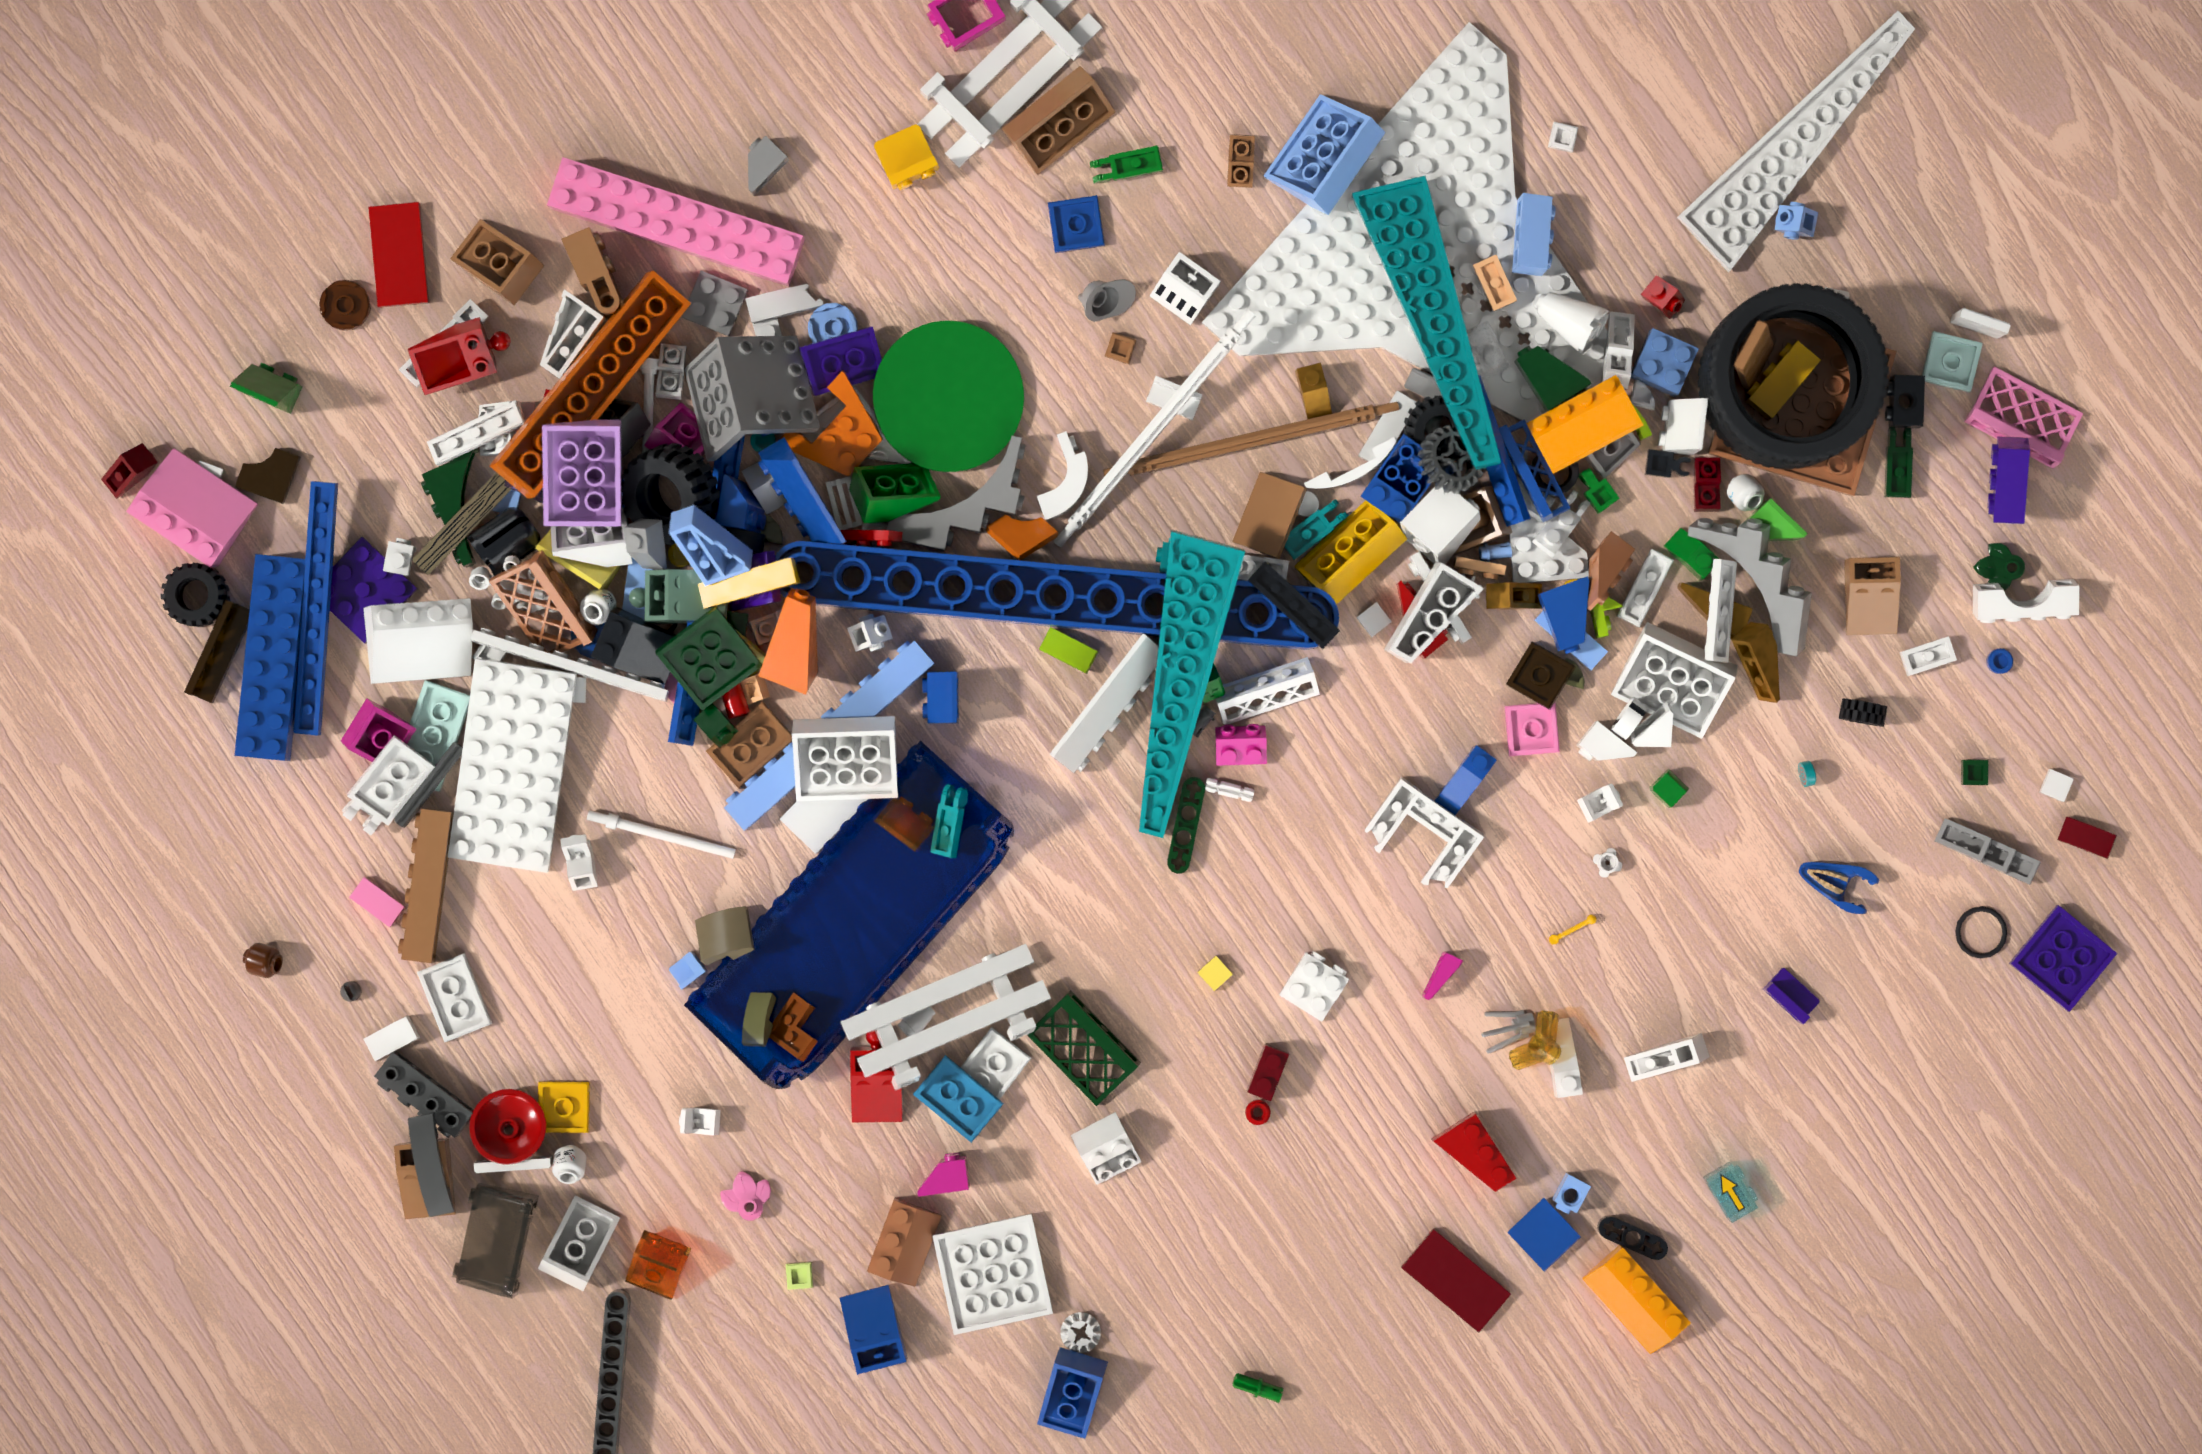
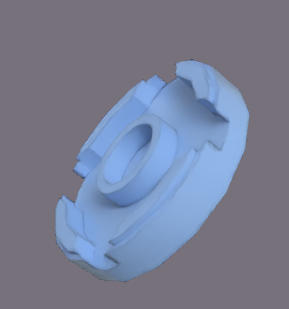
M826 303L818 307L808 322V335L813 343L858 330V323L853 312L846 306L838 303Z

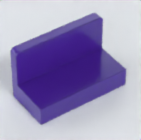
M1781 968L1763 988L1785 1011L1803 1025L1810 1018V1012L1820 1002L1785 968Z

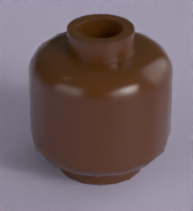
M255 943L244 952L243 963L245 964L246 971L251 975L271 978L280 971L283 957L280 955L278 948L263 943Z

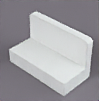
M1155 376L1146 402L1163 408L1179 389L1180 385ZM1195 392L1177 415L1193 421L1202 394Z

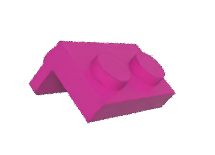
M1223 725L1222 727H1215L1216 766L1267 764V737L1264 725Z

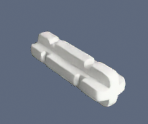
M1212 778L1206 780L1205 790L1208 792H1218L1220 795L1236 799L1239 797L1242 798L1241 800L1248 802L1253 800L1254 789L1241 788L1240 785L1224 781L1220 783Z

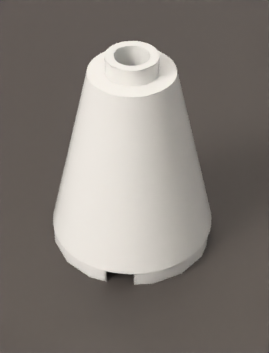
M1549 292L1547 295L1542 294L1536 304V307L1539 308L1537 313L1583 355L1591 349L1593 344L1590 341H1593L1595 337H1599L1609 317V314H1607L1609 310L1553 292Z

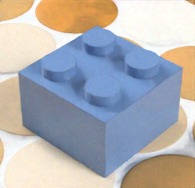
M1652 328L1648 332L1639 352L1630 378L1639 380L1647 386L1676 397L1680 393L1699 348Z

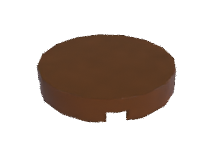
M339 280L332 283L322 292L319 301L320 313L325 321L333 328L342 331L354 330L361 326L368 318L371 309L370 298L366 290L356 282L349 280Z

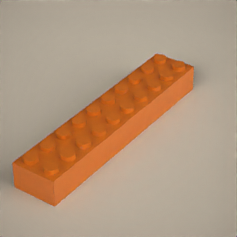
M654 270L645 273L623 300L620 308L605 322L489 466L528 499L534 498L543 488L542 425L598 420L691 303Z

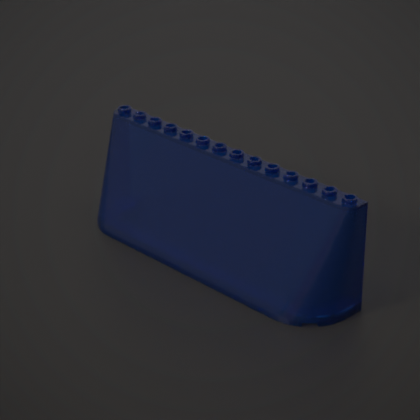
M921 740L918 744L913 745L902 762L897 764L898 798H876L862 802L851 819L841 825L840 831L834 838L824 844L823 850L817 857L808 862L806 869L800 876L795 877L791 881L789 888L784 894L774 900L772 907L767 913L757 919L756 925L751 929L755 950L734 960L729 956L724 957L722 963L715 971L710 972L706 976L705 982L699 989L689 995L688 1001L684 1004L763 1083L774 1089L788 1088L791 1082L797 1078L802 1081L829 1057L846 1037L841 1021L867 1011V1006L879 1001L995 871L1009 850L1006 844L1008 839L1014 836L1012 822ZM946 784L954 785L955 792L960 787L968 790V800L964 806L956 858H949L930 852L938 804L941 801L942 791ZM751 992L773 993L777 998L769 1018L771 1023L778 1016L793 992L815 1007L801 1029L818 1042L804 1062L797 1059L770 1038L766 1047L744 1046L742 1044L744 1015Z

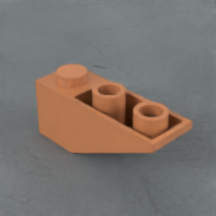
M1612 531L1600 543L1589 559L1588 609L1590 611L1597 603L1602 606L1610 595L1607 591L1608 588L1611 587L1613 589L1622 578L1619 572L1621 570L1625 572L1633 562L1630 556L1635 551V548Z

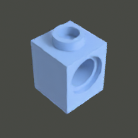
M1565 1173L1552 1200L1557 1203V1209L1567 1214L1570 1211L1577 1213L1591 1186ZM1570 1188L1575 1189L1577 1193L1575 1200L1571 1202L1565 1201V1191Z

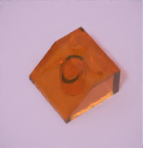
M901 796L899 800L893 798L874 822L913 851L918 852L933 832L935 827L932 825V822L934 820L924 812L918 815L911 810L914 805Z
M644 1230L634 1251L625 1282L672 1300L687 1264L691 1248L684 1246L682 1243L664 1238L659 1234Z

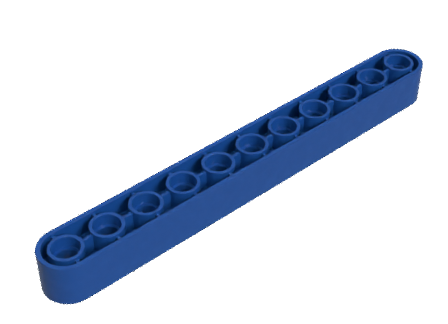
M808 541L789 543L775 555L776 561L794 558L796 565L801 562L811 564L814 574L809 582L780 588V594L786 598L792 588L803 589L809 592L811 596L816 597V606L1136 635L1145 634L1147 636L1160 637L1162 614L1155 616L1148 613L1145 608V601L1152 594H1159L1164 597L1166 574ZM850 567H858L864 573V581L857 588H849L843 582V574ZM902 571L911 573L915 579L914 587L906 593L896 591L893 586L894 577ZM951 576H959L965 582V590L958 597H950L944 592V582ZM1003 580L1012 582L1016 587L1014 598L1008 602H1001L994 596V587ZM1237 580L1220 642L1302 650L1319 647L1249 581ZM1059 585L1064 588L1066 600L1062 605L1050 606L1046 603L1044 593L1049 586ZM1292 585L1329 621L1338 627V607L1328 593L1315 587ZM1107 589L1116 595L1117 603L1113 609L1102 611L1095 605L1094 598L1101 590ZM1260 603L1266 607L1268 617L1263 624L1255 625L1249 622L1246 617V610L1249 605Z

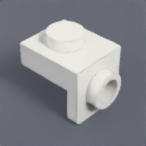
M396 538V542L389 541L383 571L409 576L413 554L416 552L417 547L411 546V541Z
M1612 783L1577 800L1588 823L1623 806L1620 794Z
M697 1107L682 1108L679 1117L680 1133L719 1135L721 1110Z

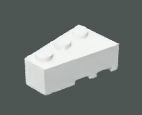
M565 289L563 290V299L559 311L556 312V321L552 333L549 335L540 363L543 368L559 379L607 321L605 317Z

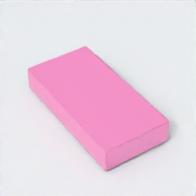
M363 877L349 896L350 899L388 927L394 924L406 907L366 877Z

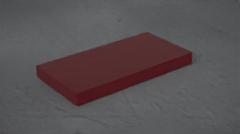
M1435 1229L1429 1232L1401 1266L1404 1271L1478 1333L1511 1295L1509 1291Z

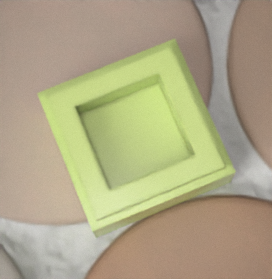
M812 1262L786 1264L787 1290L813 1288Z

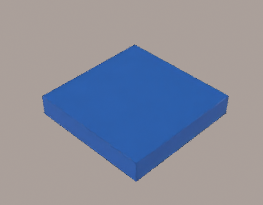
M1097 195L1048 202L1055 253L1105 246Z

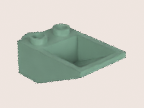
M645 570V589L635 588L629 594L630 603L636 608L645 606V621L654 624L693 623L713 608L704 609L698 587V584L703 582L695 570ZM727 603L718 605V609L727 619Z

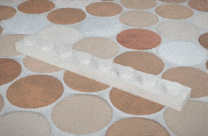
M481 628L480 632L473 630L471 640L474 643L667 702L669 691L664 689L665 685L662 683L651 681L650 684L640 682L641 677L626 673V677L617 675V670L602 665V668L598 669L592 667L593 662L578 658L577 662L567 659L568 654L554 650L553 654L543 651V646L530 643L528 647L519 644L520 639L505 635L504 639L496 637V632L489 629Z

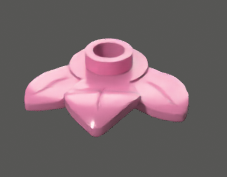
M741 1171L734 1179L733 1189L723 1190L720 1195L724 1206L729 1211L738 1212L747 1221H754L762 1215L763 1204L770 1198L771 1188L768 1180L755 1183L749 1174ZM750 1203L754 1204L753 1211L747 1212L746 1206Z

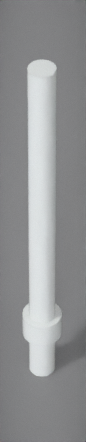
M589 810L587 820L605 824L606 828L613 830L620 828L731 859L735 855L736 849L621 819L616 814L609 813V815Z

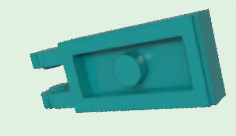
M1336 499L1323 509H1318L1290 531L1284 548L1293 560L1334 530L1336 525L1349 516L1346 512L1340 513L1330 523L1324 515L1335 509L1339 504Z
M946 784L942 791L941 801L938 804L930 852L949 858H956L964 806L968 800V790L960 787L955 792L954 785Z

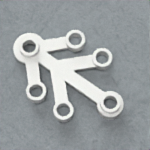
M507 556L503 568L506 571L520 564V561L516 556ZM477 567L472 570L469 583L477 590H484L491 585L489 580L494 576L490 575L485 567ZM529 569L528 576L530 579L534 580L535 576ZM521 571L520 578L527 579ZM505 579L499 582L503 589L513 591L515 582ZM518 584L517 593L527 596L531 595L532 587ZM535 590L534 598L548 601L549 596L545 591ZM497 593L494 594L491 602L492 607L497 610L505 609L506 606ZM515 599L514 603L518 602L517 609H528L529 602ZM532 604L531 613L546 609V607ZM549 609V612H558L556 610Z

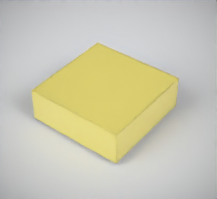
M1217 956L1213 957L1197 972L1213 991L1233 975Z

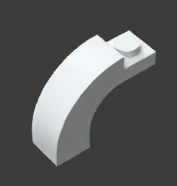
M1066 431L1057 434L1067 462L1065 479L1056 489L1037 496L1045 521L1059 517L1070 510L1080 499L1087 482L1088 463L1085 451L1075 455L1074 451L1078 450L1074 436L1068 437Z

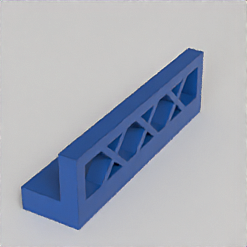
M1525 419L1510 427L1507 424L1500 427L1499 430L1509 458L1542 522L1570 510V506L1532 436ZM1523 428L1527 435L1524 445L1516 443L1511 433ZM1528 441H1530L1533 448L1527 446ZM1525 450L1536 453L1538 461L1535 467L1527 465L1523 457ZM1540 463L1543 466L1544 470L1539 469ZM1537 472L1548 476L1550 481L1547 489L1538 487L1535 481ZM1551 485L1553 486L1555 492L1550 491ZM1548 494L1558 497L1563 506L1551 511L1546 502Z

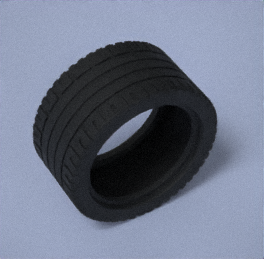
M1793 283L1791 285L1784 284L1778 287H1771L1767 291L1763 290L1739 305L1714 329L1707 341L1708 344L1704 347L1703 356L1699 363L1701 365L1698 369L1699 398L1708 399L1706 419L1709 420L1712 430L1716 431L1717 437L1722 439L1727 447L1732 448L1734 453L1742 455V458L1752 460V463L1761 464L1764 467H1774V469H1798L1812 466L1854 445L1867 433L1866 430L1872 427L1874 420L1879 416V410L1883 407L1885 402L1883 400L1888 391L1886 387L1889 384L1886 348L1882 344L1880 333L1876 331L1877 327L1870 321L1871 318L1862 312L1863 309L1860 306H1856L1854 301L1849 298L1846 299L1845 295L1839 292L1835 293L1830 288L1825 289L1823 286H1812V284L1807 283L1802 285L1800 283ZM1777 318H1796L1808 321L1825 330L1833 337L1843 351L1850 374L1849 394L1841 414L1823 433L1797 438L1776 434L1757 423L1742 405L1735 386L1734 364L1744 338L1755 327L1757 321L1765 322Z

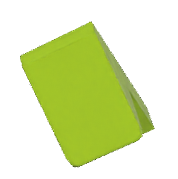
M1610 597L1606 599L1602 606L1597 603L1590 611L1596 639L1609 636L1608 631L1612 629L1610 618L1608 615H1604V611L1623 607Z

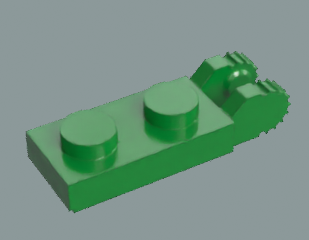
M1158 145L1112 154L1107 158L1089 162L1090 168L1111 165L1112 173L1096 175L1093 177L1094 183L1110 180L1118 181L1163 171Z

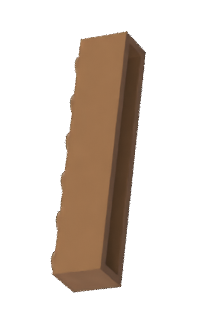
M421 809V812L416 814L415 828H418L417 838H413L411 852L415 853L414 863H410L408 878L412 879L411 888L406 889L405 903L408 904L407 914H403L401 927L405 929L404 939L400 938L398 953L402 954L401 960L435 963L454 812Z

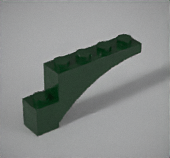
M479 447L422 474L424 479L421 482L422 488L427 496L431 494L435 503L431 505L437 519H442L444 525L464 506L467 478L475 454L480 452ZM466 536L452 553L458 565L462 563L463 567L468 568L476 564Z

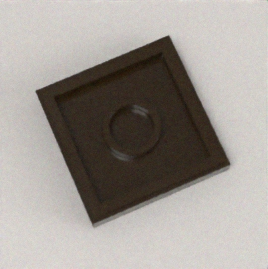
M1532 641L1506 685L1550 710L1576 667Z

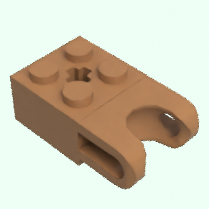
M588 227L561 240L581 286L590 292L597 309L609 319L620 308L623 299L612 273L616 272L612 260L608 255H604L602 251L606 249L604 241L598 231L593 232ZM610 299H613V305L610 307H606V302Z

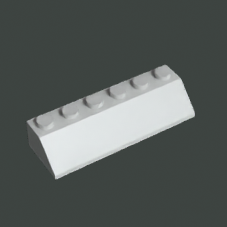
M1145 634L1141 635L1051 751L1050 755L1074 773L1076 770L1082 772L1090 761L1086 758L1092 749L1097 752L1106 741L1102 738L1107 730L1113 732L1121 721L1117 718L1123 710L1128 712L1137 701L1133 698L1138 690L1144 692L1152 680L1148 677L1156 670L1159 646Z

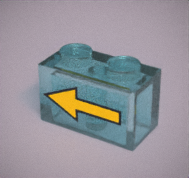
M1727 1162L1704 1176L1703 1179L1728 1221L1733 1223L1757 1209L1758 1206L1755 1201L1758 1198L1751 1187L1746 1188L1742 1179L1745 1176L1738 1165L1733 1166L1732 1163Z

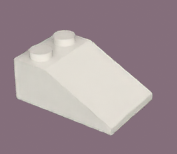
M1707 398L1670 400L1667 402V406L1663 405L1661 421H1665L1664 431H1660L1658 445L1662 446V451L1692 456L1702 450Z
M625 507L622 508L621 526H551L553 556L604 567L632 564V557L626 551L624 527L629 525L624 513L626 511Z
M575 1195L538 1269L584 1291L620 1217Z

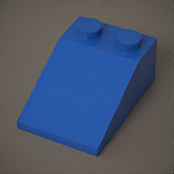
M1059 1347L1037 1425L1086 1439L1108 1361Z

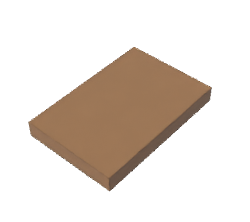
M1260 472L1232 542L1280 559L1307 489Z
M763 701L735 725L738 732L729 743L724 744L721 748L714 743L706 750L707 754L738 789L743 787L752 776L760 772L769 761L777 757L792 742L790 731Z

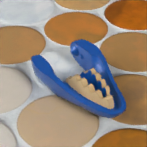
M1807 862L1803 863L1799 868L1800 876L1809 885L1839 908L1854 914H1866L1867 909L1862 904L1855 905V903L1846 902L1844 899L1845 890L1851 878L1858 876L1862 880H1868L1870 885L1878 884L1880 881L1872 872L1859 866Z

